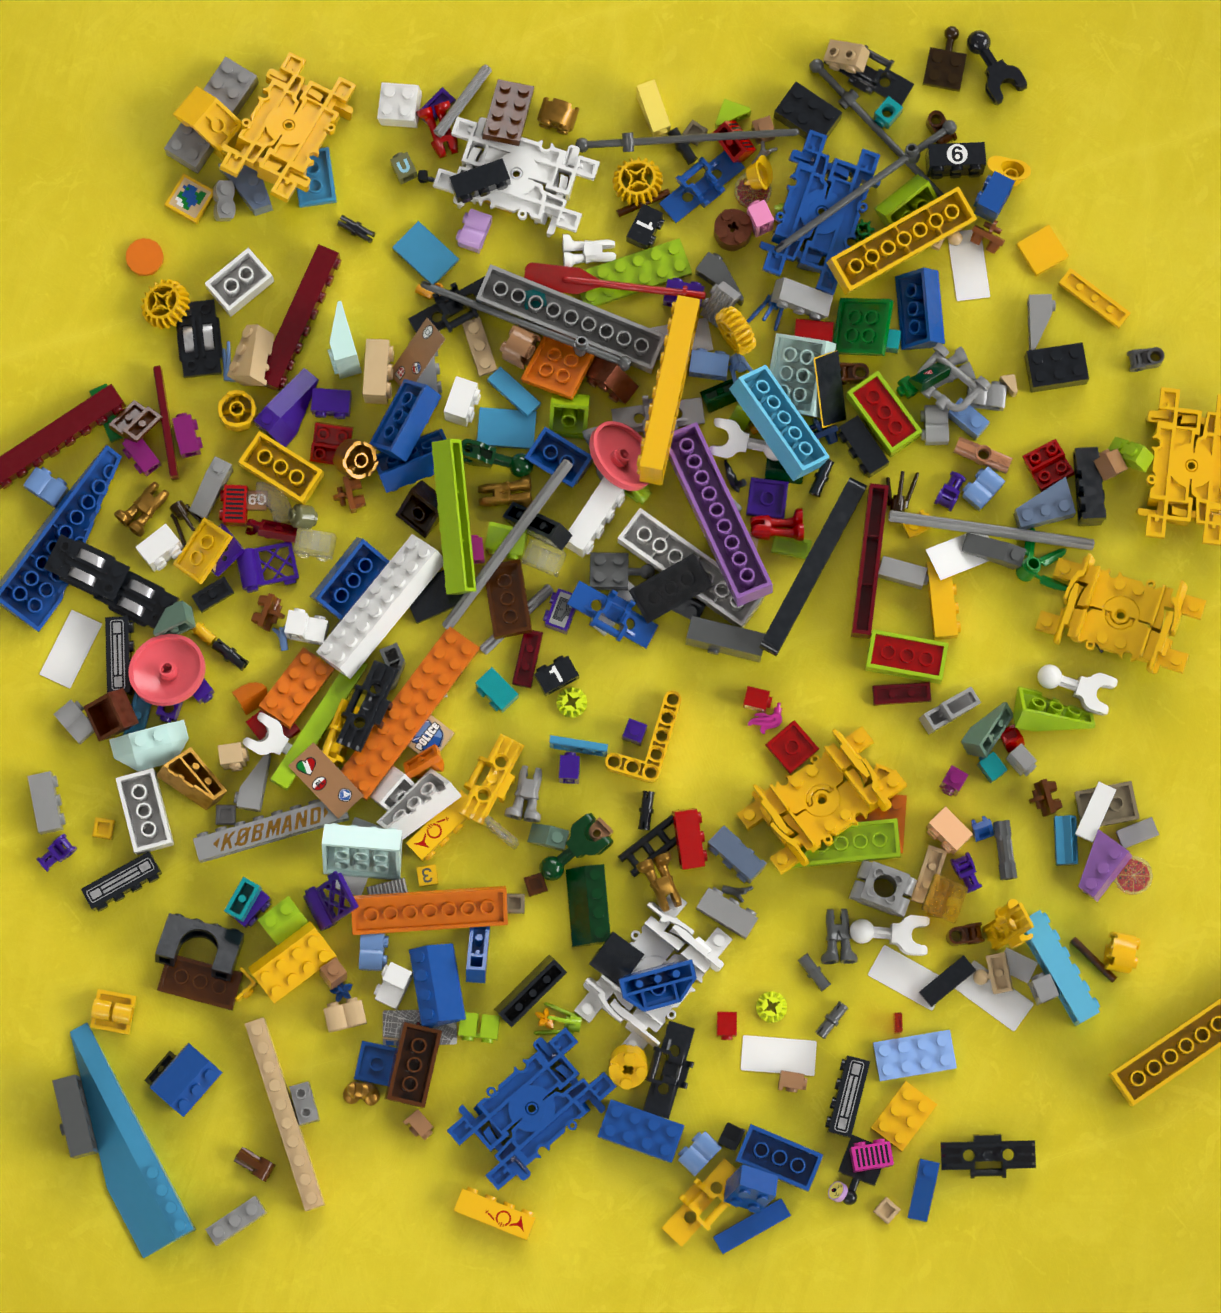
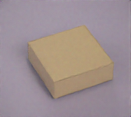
M885 1197L873 1212L886 1224H889L901 1209Z

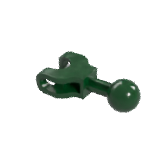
M472 439L461 441L463 457H465L463 462L465 464L491 468L493 464L510 468L511 473L520 478L529 475L533 470V463L524 458L526 456L524 453L509 457L496 453L497 448Z
M592 813L585 814L572 825L570 839L566 842L568 846L566 850L557 857L548 856L540 863V873L545 879L550 881L559 879L564 873V865L575 856L576 858H582L585 855H600L613 844V840L609 836L602 837L597 841L591 839L589 828L596 820Z

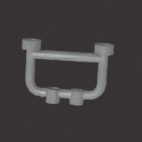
M937 343L933 348L934 354L918 371L919 373L938 362L951 368L950 372L972 389L970 394L960 404L951 402L948 397L937 391L934 386L921 392L928 399L933 396L937 400L935 404L942 410L948 408L953 412L963 411L982 390L987 392L992 386L982 376L973 381L949 362L945 357L950 352L941 343Z

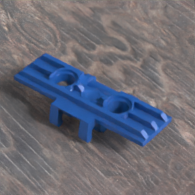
M725 151L710 163L703 157H700L695 165L681 176L678 175L676 177L677 182L681 186L662 200L659 205L677 223L698 205L701 204L705 208L725 192L723 185L745 169L744 165L741 162L733 163ZM704 167V177L695 184L691 183L688 185L686 181ZM713 170H719L721 171L722 176L719 179H716V177L711 172ZM683 194H692V201L685 202L682 199Z
M579 580L567 605L592 618L589 623L590 626H596L614 636L618 642L624 636L646 649L658 624L652 621L647 624L642 615L631 610L636 602L622 599L617 596V591L612 589L608 596ZM593 600H598L601 603L600 610L595 611L592 609L591 603ZM602 615L620 625L619 630L599 620V616ZM628 618L634 622L632 629H627L626 622Z

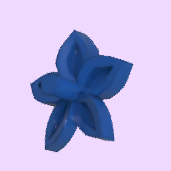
M342 982L337 986L338 988L335 987L329 990L331 993L337 994L336 1002H340L343 997L345 999L351 998L348 991L351 990L352 984L344 985Z

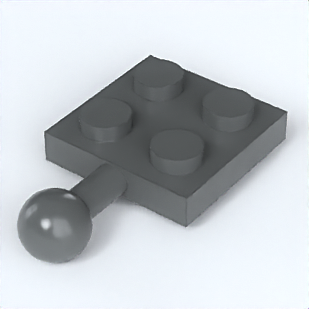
M590 552V587L596 590H628V575L649 579L655 575V569L649 564L643 565L641 568H628L629 553Z

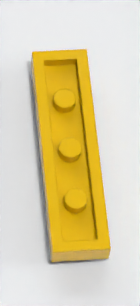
M1071 268L1058 283V285L1118 329L1131 314Z

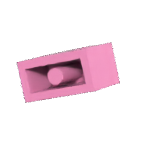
M756 200L750 203L746 214L751 219L752 231L755 237L772 231L774 218L765 200Z

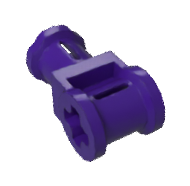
M953 471L950 473L951 477L948 483L944 484L934 502L935 505L940 504L948 508L949 512L952 511L958 499L962 483L967 480L963 475Z
M62 834L48 847L49 851L41 858H37V861L47 872L57 861L61 863L77 850L76 846H72L66 839V834Z
M966 852L964 856L958 859L950 860L959 880H963L967 888V894L983 887L975 876L977 871L969 852Z

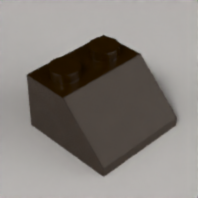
M421 480L410 489L396 513L398 518L424 538L429 535L439 522L436 491Z

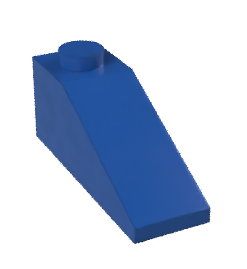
M490 926L470 927L466 982L485 983Z
M919 1159L907 1218L927 1222L940 1163Z

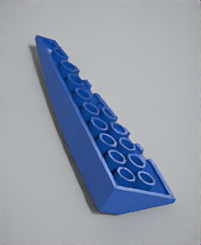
M108 445L102 449L0 580V606L37 632L41 630L61 603L65 589L68 586V583L61 581L58 575L44 569L60 534L74 541L80 540L86 543L94 525L95 517L101 508L103 498L107 494L108 486L122 458L121 455Z

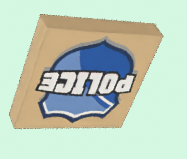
M431 715L408 747L419 754L436 744L441 752L455 733Z

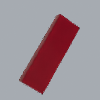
M532 630L533 632L523 634L512 685L531 689L543 632Z
M930 682L872 686L874 706L931 702Z

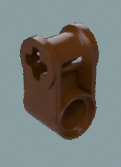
M935 110L929 114L926 126L933 135L942 128L943 123L947 119L942 112ZM931 118H938L940 123L933 124ZM956 133L946 134L937 140L936 144H946L952 140L955 141L957 140Z
M840 363V370L843 375L841 377L842 385L859 384L869 377V368L864 363ZM858 370H863L866 374L863 377H858L855 373Z
M982 922L952 928L947 932V942L952 946L985 942L981 932ZM952 932H958L960 934V941H954L952 939Z

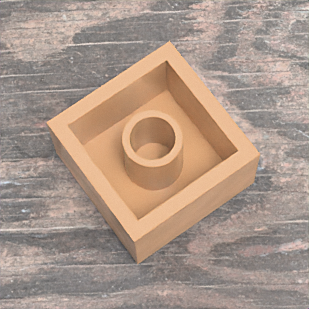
M946 806L926 827L928 835L934 840L937 838L942 843L940 845L942 849L946 850L948 854L951 852L953 855L973 835Z

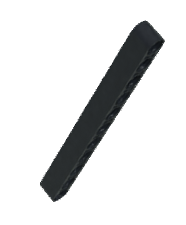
M851 477L849 478L759 648L774 656L778 655L862 498L867 485Z

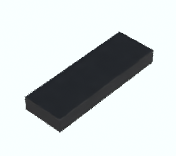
M963 955L919 991V994L932 1008L971 976L976 969Z

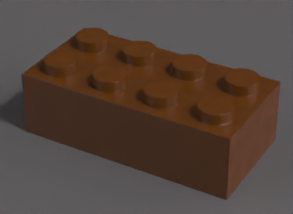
M407 1022L401 1024L385 1100L425 1108L441 1039V1030Z

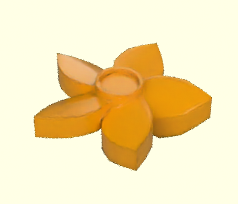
M548 1008L543 1011V1014L535 1012V1015L540 1019L538 1026L545 1025L548 1029L552 1030L554 1020L547 1018L549 1016Z

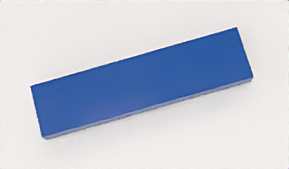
M781 1198L765 1207L760 1213L747 1217L713 1238L721 1253L724 1254L790 1217L791 1214Z

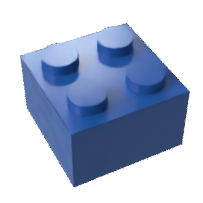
M994 171L992 176L988 175L982 191H979L973 205L976 207L974 214L993 223L1007 201L1015 181Z
M742 1164L726 1181L724 1202L730 1203L735 1207L748 1209L753 1213H760L776 1197L778 1176Z

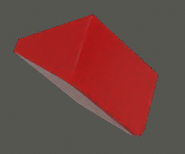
M1015 724L1007 727L1000 736L1008 753L1012 752L1021 743L1025 745L1023 736L1018 728H1015Z

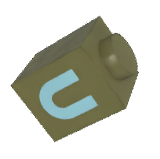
M408 152L397 153L390 159L391 166L400 184L418 177Z

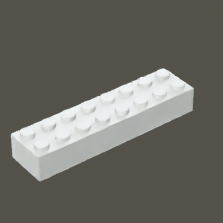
M639 508L618 537L617 543L645 563L653 566L659 573L695 553L714 585L695 596V598L736 627L744 628L764 601V597L737 607L717 562L641 508Z
M412 534L322 643L316 653L330 666L351 679L442 568L443 556L435 548Z

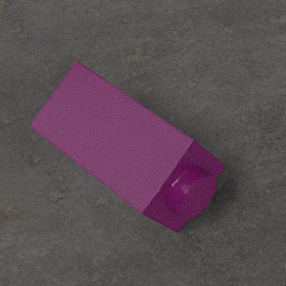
M187 413L176 415V418H172L182 458L200 455V448H203L201 437L196 435V430H199L197 420L192 419L191 414L187 415Z
M124 438L122 443L124 449L122 451L128 459L133 458L136 462L134 467L140 474L143 472L147 477L162 466L143 439L135 443Z
M952 765L939 786L942 788L941 791L950 797L952 795L956 796L969 774Z

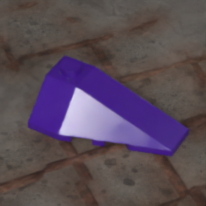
M303 368L254 419L255 425L270 438L287 447L299 431L308 404L312 399V390L316 388L319 379Z

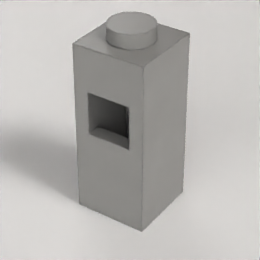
M886 556L882 558L878 578L917 589H922L923 584L927 585L929 579L926 567Z

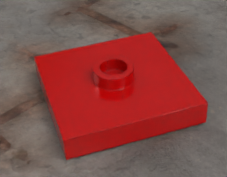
M795 720L765 744L767 749L789 774L819 750Z

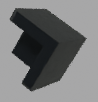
M728 1122L717 1143L735 1152L745 1129H741Z

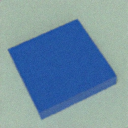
M362 1041L354 1079L387 1086L396 1048Z

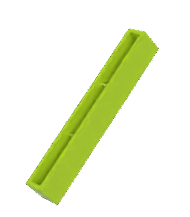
M460 439L431 442L446 593L459 595L477 592L462 442Z

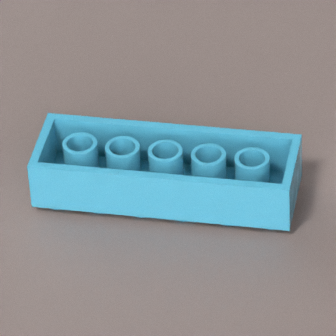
M767 365L739 377L729 388L792 481L820 468L830 458Z
M1039 910L1029 916L1034 927L1025 932L1024 935L1031 933L1033 938L1026 941L1044 974L1051 975L1059 993V1000L1074 1025L1077 1026L1100 1012L1098 1009L1100 1004L1095 997L1092 998L1089 994L1090 987L1085 980L1082 981L1079 977L1080 970L1075 963L1072 964L1069 960L1070 953L1065 946L1062 947L1059 943L1060 936L1048 924L1050 923L1049 917L1045 912L1042 913Z

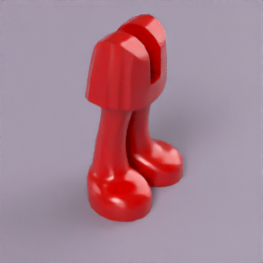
M449 101L433 106L439 122H441L447 114V110L451 107ZM432 107L417 111V116L424 119L430 129L433 138L431 145L439 158L447 157L445 146H443V142L446 141L451 154L458 153L457 137L451 136L452 131L450 128L442 137L434 134L437 125Z
M797 508L794 511V515L787 519L771 518L769 515L750 518L751 536L754 538L770 540V536H780L804 541L802 508Z

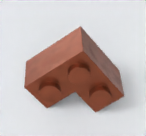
M595 356L585 375L588 384L594 388L598 386L602 391L608 392V397L615 403L619 401L626 404L639 387L617 364Z

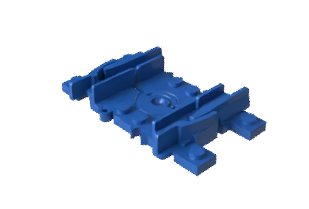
M810 129L802 152L793 150L788 158L789 161L797 164L794 173L790 176L791 179L795 180L796 185H787L786 187L788 194L782 209L783 212H778L775 215V220L780 224L776 226L771 242L781 243L819 216V209L826 211L860 187V183L864 184L874 177L880 154L862 149L857 165L834 158L832 163H829V155L822 153L827 135ZM878 182L872 187L877 189L880 185V182ZM869 189L779 253L774 250V245L761 241L759 248L768 251L762 271L780 277L785 261L798 262L797 268L820 273L815 289L834 295L838 282L826 262L851 247L847 244L848 239H856L854 233L860 218L859 212L864 213L868 209L867 204L862 201L866 199ZM813 230H815L812 240H807L803 246V250L800 251L799 249L804 239H809L812 235ZM821 257H825L823 265H818Z
M566 1027L548 1043L541 1037L534 1041L533 1046L537 1052L529 1059H523L526 1068L520 1071L514 1067V1072L498 1085L497 1092L494 1087L487 1089L486 1092L490 1098H483L473 1108L479 1115L476 1119L462 1104L459 1107V1112L463 1117L447 1130L459 1146L475 1133L491 1152L494 1148L498 1151L494 1156L500 1163L485 1175L497 1190H500L516 1175L523 1181L528 1179L531 1172L526 1166L535 1158H541L538 1154V1149L545 1147L549 1151L550 1145L565 1133L567 1125L570 1130H576L577 1123L573 1120L583 1118L591 1110L585 1103L587 1100L602 1114L605 1111V1106L601 1100L617 1087L605 1072L590 1084L584 1078L580 1081L576 1079L580 1073L564 1054L573 1048L578 1041ZM557 1061L562 1064L556 1067L555 1070L561 1073L566 1080L560 1074L550 1069ZM569 1083L572 1085L563 1093L556 1091L547 1097L556 1087L562 1091ZM530 1105L536 1107L534 1112H529L528 1107ZM490 1121L492 1129L499 1139L495 1137L490 1126L484 1132H482L481 1127ZM516 1122H518V1124L511 1130L512 1137L503 1146L501 1142H503L507 1137L510 1136L507 1130L511 1128ZM574 1123L575 1127L571 1128L570 1124Z

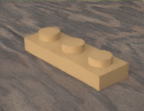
M480 317L464 322L462 325L479 377L494 373L497 367Z
M931 845L928 846L911 901L930 906L945 861L946 850Z

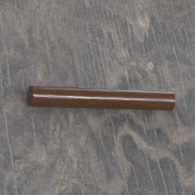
M669 189L658 192L657 198L652 197V203L670 195ZM646 200V204H645V205H649V204H652V203L649 202L648 200ZM639 202L638 206L635 203L616 210L619 217L640 209L642 202Z
M1076 937L1070 941L1111 983L1117 979L1110 970L1104 969L1105 965Z

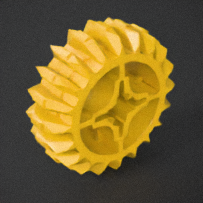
M639 156L635 161L633 158H630V162L624 160L623 166L618 165V171H614L612 179L613 189L616 191V196L621 197L622 202L627 200L629 206L632 202H635L636 206L639 205V202L646 204V200L652 203V197L657 198L658 192L662 190V172L658 165L655 166L653 160L648 163L647 158L641 161ZM648 175L653 179L651 185L647 182ZM625 178H627L629 182L627 188L623 185V181Z
M161 279L160 284L155 282L154 287L149 286V292H144L146 297L141 299L144 304L140 307L143 310L142 315L146 321L153 327L163 330L164 328L170 329L171 325L177 327V322H182L181 318L187 316L185 311L190 310L188 304L191 301L188 298L190 295L186 288L178 281Z
M730 306L721 309L716 314L715 319L723 339L734 353L742 356L750 353L756 346V339L749 323L736 308Z

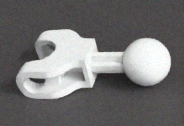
M714 418L715 426L726 430L729 434V439L723 446H710L709 449L712 455L729 458L737 452H746V449L764 452L765 456L770 460L778 461L765 440L750 438L749 433L743 432L734 420Z
M1051 664L1041 667L1037 675L1038 682L1042 687L1053 689L1061 686L1074 691L1073 697L1080 700L1082 707L1086 711L1101 716L1108 714L1109 707L1098 700V688L1113 689L1118 683L1116 678L1103 673H1096L1088 678L1081 676L1078 680L1062 675L1060 669Z
M260 712L257 719L266 726V736L259 741L246 737L242 744L259 755H267L269 753L280 755L281 752L287 754L292 744L288 743L289 738L284 736L280 722Z
M909 915L900 923H892L890 928L875 927L866 919H858L850 926V936L855 942L860 944L867 943L872 938L889 939V944L896 945L905 955L924 956L928 954V948L925 945L915 943L911 934L914 928L929 925L930 919L925 916Z

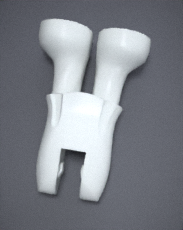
M563 234V265L572 267L574 264L579 263L587 264L590 262H610L616 260L615 253L602 252V249L615 248V241L607 239L574 241L569 234ZM583 251V254H573L570 252Z

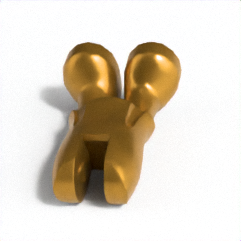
M530 475L523 476L520 480L513 482L506 481L499 484H483L478 486V493H493V497L480 498L479 506H509L512 502H516L528 508L532 503ZM511 491H525L523 493L511 494Z
M157 482L151 483L128 510H117L114 513V516L125 527H128L132 533L140 538L145 532L144 526L147 521L153 517L155 511L169 496V492L165 489L156 498L153 496L159 488ZM140 511L142 514L135 521L132 522L134 517Z
M670 852L656 856L653 861L652 859H647L636 865L638 871L645 874L649 880V886L653 889L659 907L663 912L669 911V904L665 895L670 894L675 907L682 905L680 894L668 869V864L671 861ZM654 864L660 873L661 878L659 879L655 873Z
M351 1082L344 1089L343 1098L349 1104H355L359 1099H363L367 1105L372 1106L379 1101L380 1092L372 1083Z

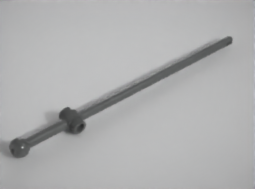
M814 59L809 64L810 70L813 73H819L841 96V99L838 101L843 109L851 107L899 158L905 155L904 151L855 101L859 97L853 89L848 92L845 91L823 68L824 63L822 60ZM905 163L915 175L918 174L930 182L937 197L944 195L916 164Z
M945 121L939 131L919 145L908 144L905 149V155L776 245L774 250L777 253L781 252L906 162L911 164L917 163L920 158V152L925 150L928 144H933L946 134L951 135L956 132L957 126L954 121Z
M775 129L633 138V132L622 133V139L588 141L585 138H579L576 140V146L580 148L582 153L586 152L588 148L623 147V152H634V146L786 137L798 135L799 130Z
M422 281V284H420L426 290L573 347L577 356H584L587 352L617 364L623 371L629 370L632 360L628 356L620 358L589 346L587 338L584 336H579L574 340L429 282Z

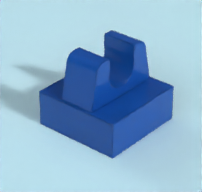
M982 816L981 822L971 821L973 836L976 842L994 836L993 825L990 819Z

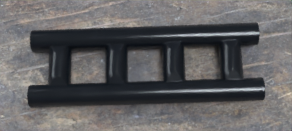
M672 814L618 856L621 862L627 859L634 867L630 871L634 878L641 873L636 867L640 862L633 855L640 848H643L649 855L645 860L652 859L653 861L656 856L668 852L677 845L676 837L670 840L663 831L671 824L674 825ZM656 836L664 843L657 851L648 843Z

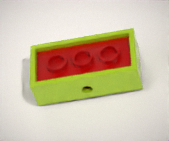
M879 371L847 391V400L889 457H892L921 437L923 431Z
M873 629L865 671L941 684L949 643Z

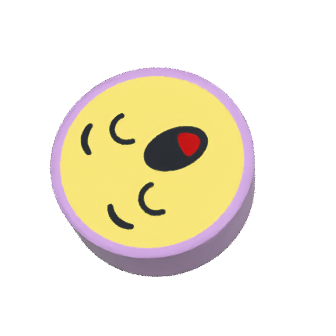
M840 1181L834 1182L828 1190L829 1198L835 1202L843 1201L848 1193L847 1186Z

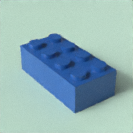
M610 1099L597 1137L672 1163L685 1125Z
M750 1124L735 1162L776 1175L778 1180L808 1192L823 1154Z

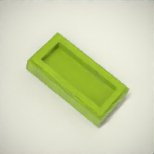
M774 536L771 553L806 560L811 549L812 540L804 539V541H797L794 538Z

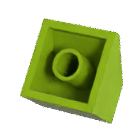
M552 393L549 429L561 437L584 439L582 431L588 428L590 395L575 394L573 400Z
M490 521L485 551H488L489 555H493L513 527ZM525 530L507 554V559L523 560L528 540L527 530Z

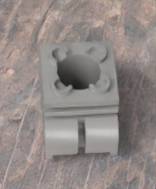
M863 860L856 878L865 882L855 880L849 899L887 914L904 918L910 900L903 897V895L909 898L912 897L917 880L910 877V874L875 861ZM879 879L888 880L893 885V895L886 898L877 895L873 887L874 882Z

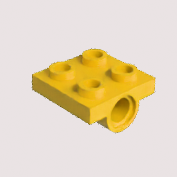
M98 989L92 1006L90 1028L129 1035L137 996Z

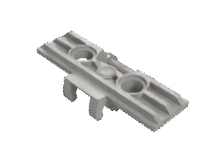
M648 395L642 396L643 405L611 409L613 421L623 423L636 432H643L645 437V423L649 419L648 411L653 399H648ZM702 398L681 400L679 410L682 411V417L677 418L675 430H678V427L688 426L695 422L705 424ZM642 414L645 419L642 423L637 424L634 421L635 415Z

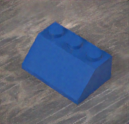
M544 427L524 457L550 475L555 472L564 459L570 461L573 467L562 482L571 488L583 478L593 463L589 453L547 427Z
M188 1043L149 1088L184 1117L223 1072Z

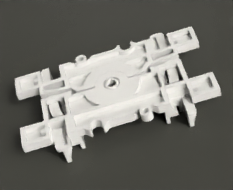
M461 117L456 118L451 136L468 141L461 160L462 166H459L457 174L503 158L511 184L506 189H496L490 191V194L480 197L479 195L473 197L471 200L473 204L478 202L482 206L483 201L489 200L491 202L490 209L496 207L512 213L518 211V218L520 220H525L527 214H529L531 219H534L535 224L545 225L547 218L550 217L551 222L547 230V237L549 238L554 234L556 227L574 233L577 232L582 213L566 209L565 206L570 199L576 176L594 181L600 165L599 161L580 156V148L574 145H570L568 150L564 151L555 148L553 143H551L549 149H544L542 147L543 140L536 142L523 137L519 146L482 139L487 118L481 117L478 123ZM439 168L433 187L454 194L449 177L456 175V173ZM518 171L520 175L514 177L513 172ZM559 172H560V173H563V174H566V175H569V184H568V177H567V176H564V175H562V174L560 175V183H559ZM454 196V204H457V208L461 209V207H463L465 203H457L456 197Z
M669 894L666 897L669 911L663 912L654 902H649L647 907L661 919L658 922L650 916L642 927L641 935L637 930L631 933V938L635 942H630V944L645 954L632 973L667 963L692 959L697 977L696 980L702 983V977L709 968L715 972H719L722 969L724 963L718 957L733 940L731 937L717 927L706 942L700 937L694 939L692 937L694 930L676 918L687 904L683 898H681L682 905L675 907ZM671 923L675 924L669 933L664 932ZM686 943L689 945L680 955L674 954L668 961L666 960L674 950L679 952ZM602 975L597 982L591 977L585 980L583 986L589 993L574 1011L588 1023L592 1021L601 1008L619 1023L623 1020L628 1021L625 1028L631 1034L623 1044L636 1045L643 1050L648 1043L653 1047L660 1045V1042L646 1031L648 1027L657 1032L664 1025L666 1016L670 1020L675 1019L676 1012L671 1009L677 1008L682 1001L646 1012L637 1008L632 1015L629 1012L634 1008V1005L622 998L621 989L618 985ZM692 986L690 987L689 991L687 992L683 1000L690 992H695V989L692 988ZM613 994H615V996H616V998L618 999V1001H619L626 1009H624V1008L617 1002V1000H616L615 998H614L613 1001L611 1002L610 1006H609V1004H608L607 1001L609 1000V998H610ZM669 1013H673L674 1016L670 1017Z

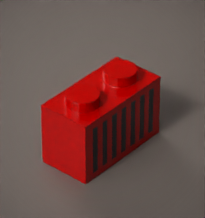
M736 120L722 123L713 133L742 132L743 130ZM749 139L718 141L733 163L744 162L757 150Z
M224 485V490H221L220 501L223 502V509L219 511V520H222L225 526L247 527L249 491L247 485Z

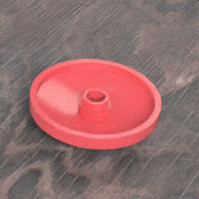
M607 421L599 425L590 436L589 449L591 457L601 474L615 486L628 491H638L649 484L641 482L640 474H637L638 455H641L642 436L631 427L620 422Z
M164 634L149 639L136 650L130 661L128 674L131 686L142 700L152 705L170 706L185 701L198 690L205 676L206 665L201 650L192 640L178 634Z

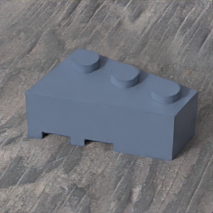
M244 165L236 178L220 170L227 180H232L235 190L255 216L273 210L264 181L257 177V171Z
M1066 477L1015 509L1013 514L1017 528L1027 530L1075 516L1076 511Z
M725 826L708 841L710 846L708 850L713 855H719L723 858L722 863L730 870L733 868L737 872L736 876L743 883L747 881L750 884L766 867L767 863L763 859L760 860L751 848L748 849Z

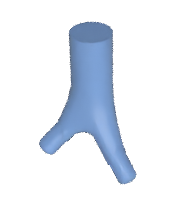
M285 625L280 627L279 630L275 627L272 628V631L279 638L281 651L289 650L287 637L284 633Z

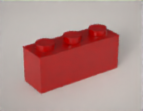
M697 808L672 811L680 869L704 867L708 857L706 850H703L702 842H705L704 832L700 831L699 823H702L701 812H698Z

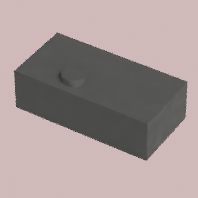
M692 616L686 637V645L706 649L708 653L714 655L723 653L760 662L763 649L759 648L765 633Z
M71 1075L52 1080L62 1120L60 1130L62 1136H66L70 1157L77 1159L98 1153L81 1077Z

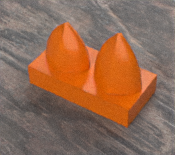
M436 744L403 763L405 774L410 779L413 777L420 779L427 773L426 769L429 767L435 771H444V762Z

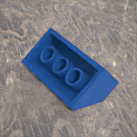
M923 267L895 276L902 350L933 348L937 343L945 344L938 270Z
M404 379L369 444L394 459L406 462L442 395L426 384Z
M442 428L421 436L406 462L394 459L383 452L376 454L378 461L376 470L386 493L396 491L400 487L434 475L431 442L447 439Z
M356 537L310 597L325 610L342 620L390 561L363 538Z
M452 943L437 944L410 949L409 954L421 1025L434 1028L466 1020L454 945Z

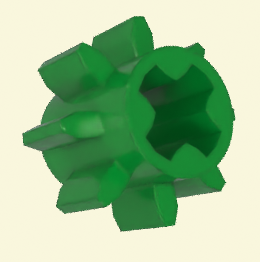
M861 219L860 223L857 224L854 233L856 235V242L864 240L871 236L870 233L875 232V228L870 227L871 221L866 223Z
M909 375L897 382L899 387L896 390L900 397L905 395L907 399L919 393L908 381L911 378Z

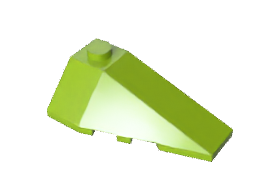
M1018 687L1013 712L1015 728L1029 731L1095 728L1093 713L1073 705L1068 707L1059 703V699L1054 697L1052 700L1042 696V692Z

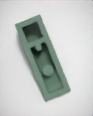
M1003 702L969 728L961 741L968 755L987 758L1013 718V712L1007 702Z

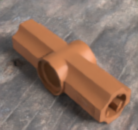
M959 437L953 452L975 461L978 465H985L1004 474L1007 473L1013 459L991 450L987 445H979L962 437ZM985 452L988 458L981 459L978 453Z

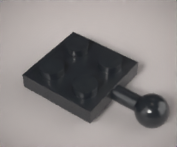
M854 1135L850 1138L838 1170L839 1173L852 1177L847 1195L843 1200L846 1205H853L857 1201L856 1190L859 1182L862 1181L875 1186L882 1169L853 1172L850 1148L854 1147V1143L865 1142L866 1145L873 1144Z

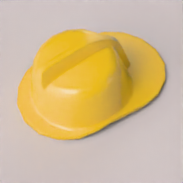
M761 155L755 163L746 168L744 185H750L754 190H767L773 180V171L768 158Z
M992 156L987 161V166L992 173L996 171L1014 180L1013 186L1019 185L1031 173L1029 165L1021 160Z

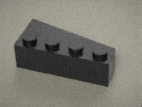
M1098 447L1075 448L1073 451L1078 526L1102 525L1103 521L1106 520L1105 492L1102 488L1103 479L1093 462L1100 457L1099 453L1101 452H1098Z

